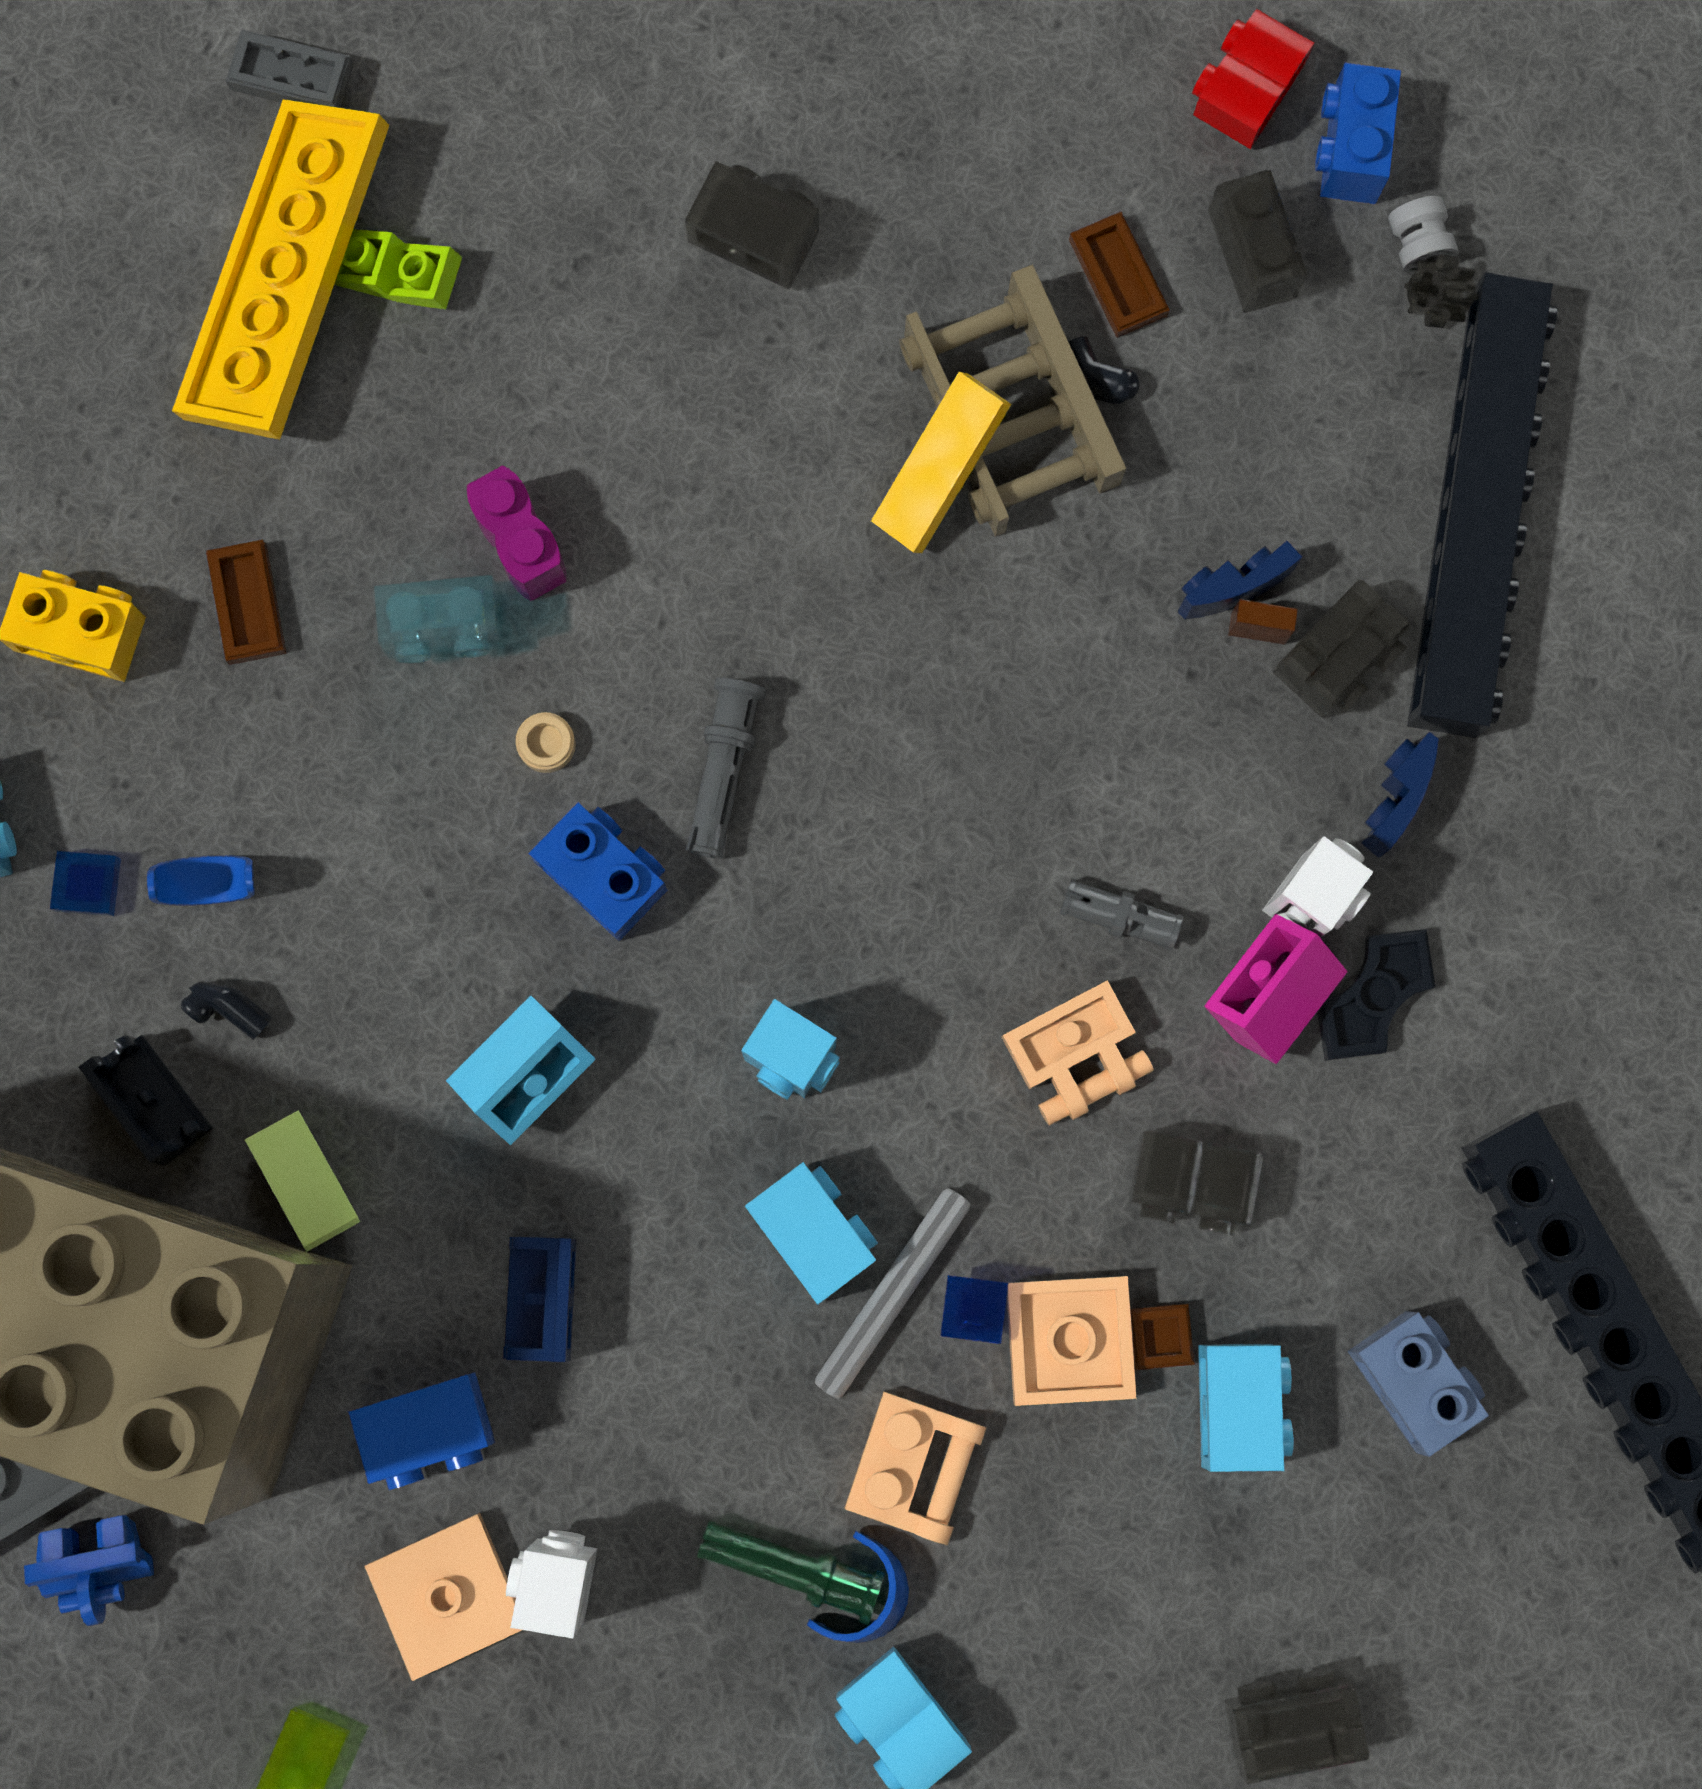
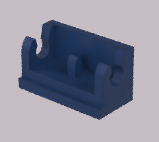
M510 1237L503 1359L549 1362L571 1361L577 1239Z

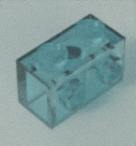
M492 575L374 586L378 644L389 659H396L400 663H421L430 660L431 655L454 653L455 656L461 658H475L489 654V650L505 648L500 591Z

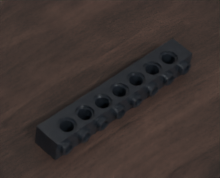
M1538 1111L1522 1114L1461 1147L1467 1158V1161L1462 1163L1463 1171L1476 1192L1479 1194L1486 1192L1494 1205L1497 1214L1492 1216V1221L1502 1240L1510 1248L1516 1245L1527 1264V1267L1522 1269V1274L1529 1289L1538 1300L1543 1301L1547 1299L1558 1320L1552 1323V1327L1559 1342L1570 1355L1578 1354L1589 1373L1583 1377V1383L1589 1395L1601 1409L1608 1407L1619 1428L1613 1431V1435L1620 1450L1631 1463L1639 1462L1650 1481V1483L1644 1486L1647 1498L1662 1518L1670 1517L1681 1538L1675 1540V1546L1681 1558L1695 1574L1698 1572L1702 1573V1523L1697 1516V1505L1702 1498V1399ZM1519 1169L1528 1172L1534 1181L1533 1195L1526 1202L1520 1200L1512 1189V1178ZM1550 1222L1557 1224L1564 1234V1245L1556 1255L1548 1252L1542 1242L1543 1230ZM1582 1275L1586 1276L1594 1287L1593 1301L1584 1309L1576 1303L1573 1297V1285ZM1613 1329H1616L1622 1335L1625 1343L1623 1355L1615 1362L1608 1359L1603 1348L1606 1335ZM1647 1383L1655 1394V1404L1647 1415L1642 1416L1635 1407L1634 1397L1638 1388ZM1679 1438L1685 1446L1686 1457L1679 1468L1672 1470L1667 1464L1665 1453L1669 1443Z

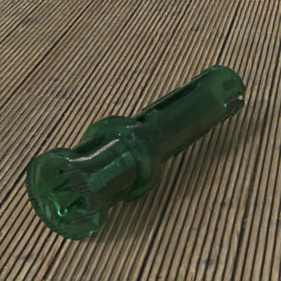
M709 1520L702 1538L705 1540L703 1544H700L697 1558L706 1559L807 1594L806 1601L811 1602L810 1606L820 1608L823 1604L830 1605L858 1615L860 1623L869 1626L886 1572L877 1569L873 1574L852 1568L838 1563L837 1556L831 1553H827V1555L821 1553L819 1559Z

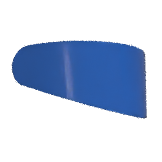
M222 855L187 857L158 863L151 866L147 871L149 899L153 903L163 905L196 906L235 902L251 898L255 894L253 861L243 856Z
M855 1530L853 1537L878 1554L888 1573L889 1591L885 1607L870 1626L856 1633L842 1634L812 1618L809 1619L807 1626L832 1640L861 1643L885 1636L896 1627L903 1617L908 1604L909 1586L906 1573L892 1551L873 1538Z

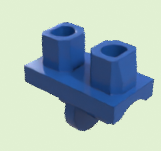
M126 1515L106 1518L97 1522L98 1550L81 1554L79 1551V1534L72 1528H59L40 1532L36 1556L37 1563L24 1566L25 1584L28 1587L37 1585L44 1598L58 1596V1606L62 1614L80 1610L83 1622L87 1626L102 1624L105 1620L106 1604L124 1600L125 1593L121 1582L154 1575L152 1556L141 1548L136 1524Z

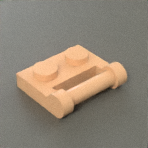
M883 1391L845 1505V1510L903 1529L928 1540L948 1545L954 1529L953 1526L949 1525L955 1503L975 1444H982L987 1427ZM935 1430L952 1435L927 1514L924 1516L909 1511Z

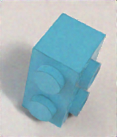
M530 996L446 1082L476 1115L511 1146L596 1059L540 1003Z
M776 999L772 1001L741 1050L744 1060L760 1070L756 1076L759 1078L758 1082L786 1100L789 1099L793 1091L805 1098L811 1087L821 1093L840 1063L838 1062L840 1057L833 1053L836 1049L837 1038Z
M802 1162L746 1204L745 1207L818 1305L876 1261L869 1250L877 1245L878 1242L857 1214L847 1221L833 1203L842 1194L824 1169L819 1166L810 1172L804 1162Z
M1273 1344L1198 1345L1201 1467L1210 1472L1284 1471V1456H1292L1294 1438L1291 1420L1283 1419L1282 1394H1290L1292 1375L1289 1358L1281 1357V1346Z

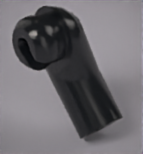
M1087 336L1068 341L1094 399L1111 404H1120L1135 397L1139 391L1140 382L1133 370L1098 362Z

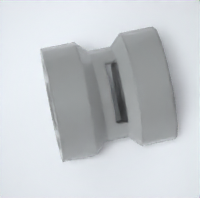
M1426 196L1409 201L1397 207L1388 216L1392 233L1395 237L1401 239L1403 247L1399 252V257L1405 273L1414 274L1439 268L1451 262L1459 254L1454 235L1447 232L1445 227L1448 213L1444 200L1440 196Z

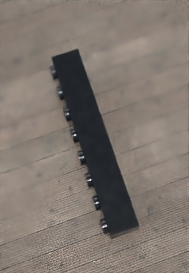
M1485 272L1470 294L1407 727L1477 738L1491 724L1497 723L1501 713L1503 691L1496 689L1498 668H1504L1511 647V635L1504 633L1506 612L1511 613L1514 609L1519 590L1518 578L1511 576L1514 557L1521 555L1526 540L1527 525L1526 523L1519 522L1522 502L1526 503L1531 495L1535 475L1534 469L1528 468L1527 463L1529 449L1536 446L1542 427V415L1535 413L1537 394L1543 393L1550 370V361L1542 359L1545 340H1550L1554 332L1558 312L1557 306L1550 305L1553 287L1551 283Z

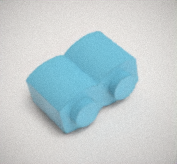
M894 1646L836 1694V1700L842 1707L834 1714L836 1719L857 1745L866 1739L875 1749L880 1759L873 1766L889 1789H929L972 1753L969 1742Z

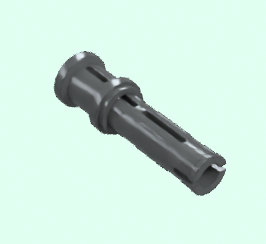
M723 677L715 679L714 689L719 693L712 725H708L704 729L705 743L709 744L707 761L695 807L692 829L685 851L692 854L722 859L724 854L726 833L732 814L744 754L749 753L751 748L755 746L756 737L751 733L758 701L765 699L767 691L764 687L751 682Z

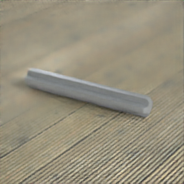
M949 1188L942 1191L816 1376L815 1384L817 1387L833 1398L839 1399L843 1397L970 1210L971 1204L966 1198Z

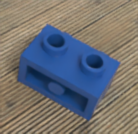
M1344 63L1336 84L1327 83L1321 108V118L1329 119L1327 137L1321 136L1315 160V171L1323 172L1320 197L1376 204L1390 176L1401 70Z
M578 802L528 854L547 875L612 936L620 941L667 892L665 883L659 878L666 870L641 846L632 853L622 844L617 837L623 830L601 808L597 806L590 814Z
M476 1372L348 1412L368 1484L386 1479L388 1490L425 1479L422 1467L445 1460L447 1470L452 1471L483 1461L481 1449L496 1443Z

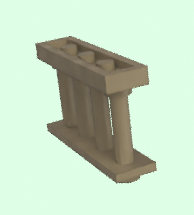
M1033 264L1012 272L1008 295L1004 297L1003 304L929 334L926 333L916 311L906 315L905 337L899 339L900 348L911 372L920 369L938 408L951 385L947 380L937 355L1010 325H1013L1015 329L1023 327L1029 338L1031 346L1027 347V354L972 376L993 392L1034 375L1039 380L1046 377L1055 395L1050 398L1049 405L999 425L968 476L974 489L968 492L972 511L979 524L989 522L995 537L1006 533L1009 515L1006 511L1007 507L1080 477L1085 481L1093 479L1100 494L1119 486L1126 471L1125 464ZM1057 426L1061 430L1070 428L1078 446L1073 449L1072 456L1000 486H995L983 460L984 456Z

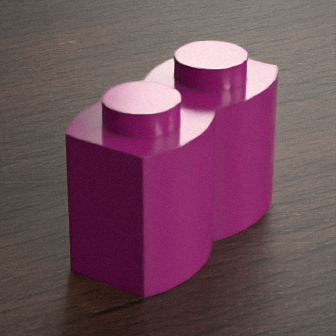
M502 465L467 484L468 502L479 528L488 542L496 548L504 570L514 588L523 597L532 601L565 583L567 579L566 569L557 542L549 528L537 518L529 494L519 477L509 468Z

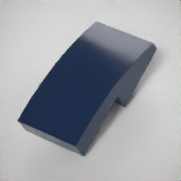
M1285 541L1273 553L1265 546L1254 554L1240 568L1245 577L1240 574L1229 560L1215 572L1206 566L1182 588V591L1187 596L1179 607L1178 613L1185 620L1200 618L1232 609L1240 599L1250 601L1274 587L1291 574L1302 559V556L1288 541Z
M1431 732L1427 733L1416 745L1408 738L1405 739L1384 763L1392 772L1383 781L1381 786L1398 801L1395 803L1387 796L1364 822L1372 831L1362 841V844L1378 858L1388 852L1398 841L1415 816L1425 796L1432 777L1439 741Z

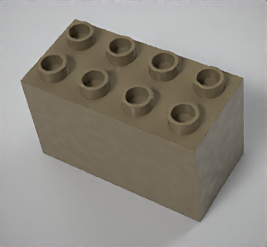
M0 1148V1456L202 1525L271 1498L353 1265L311 1251L306 1252L305 1249Z

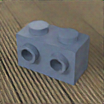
M1406 1311L1347 1352L1417 1454L1430 1457L1489 1415L1479 1402L1485 1397V1393L1476 1378L1464 1366L1457 1369L1444 1349L1450 1346V1342L1439 1324L1429 1315L1422 1318L1419 1312Z

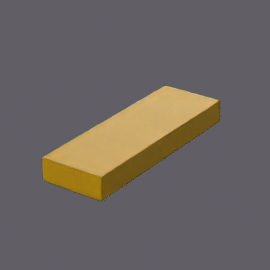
M959 371L871 522L913 553H923L1012 404L968 373Z

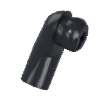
M205 981L192 985L189 988L192 992L181 1001V1010L197 1023L207 1022L211 1014L217 1011L252 1040L263 1031L272 1018L238 989Z

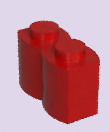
M1258 9L1254 11L1247 23L1237 19L1220 49L1226 53V56L1218 67L1209 63L1193 88L1192 94L1199 98L1193 116L1251 149L1304 68L1315 43Z

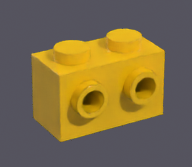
M42 570L40 578L19 572L0 628V641L14 652L125 682L146 619L131 603L132 596L120 590L101 585L97 587L96 593L75 588L77 581L49 570Z

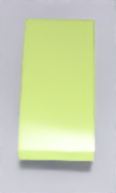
M299 1110L245 1139L306 1252L360 1222Z

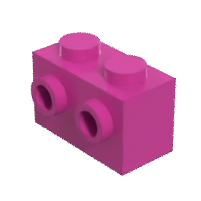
M1275 914L1204 1007L1237 1043L1277 1065L1348 971L1318 934Z

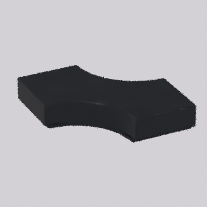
M1427 929L1374 935L1365 938V958L1359 975L1348 989L1340 995L1326 999L1317 1011L1325 1061L1387 1053L1388 1028L1397 1009L1412 995L1436 987Z

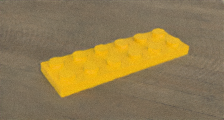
M282 100L172 412L183 420L280 440L390 126L380 114Z

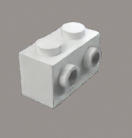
M1323 836L1300 857L1262 911L1272 918L1275 914L1284 917L1318 934L1321 938L1331 931L1333 927L1338 930L1346 920L1350 922L1360 911L1371 894L1363 886L1373 871L1362 864L1365 860L1364 856L1351 844L1338 838L1331 842Z
M549 1530L548 1536H543L542 1539L537 1538L525 1551H520L519 1557L512 1560L506 1586V1596L516 1598L510 1628L573 1639L585 1621L598 1548L584 1546V1535L567 1531Z

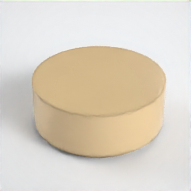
M547 712L534 714L527 718L517 731L516 748L518 754L529 768L537 772L551 773L562 769L570 762L575 752L576 741L574 733L567 721L556 714Z

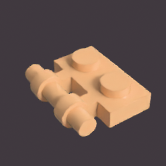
M1108 980L1002 1036L1029 1089L1051 1079L1058 1095L1038 1105L1043 1118L1049 1126L1067 1116L1074 1120L1088 1113V1105L1115 1091L1118 1095L1126 1093L1136 1087L1135 1080L1154 1071L1148 1056L1143 1050L1123 1059L1115 1045L1136 1032ZM1097 1054L1104 1070L1076 1085L1068 1069Z

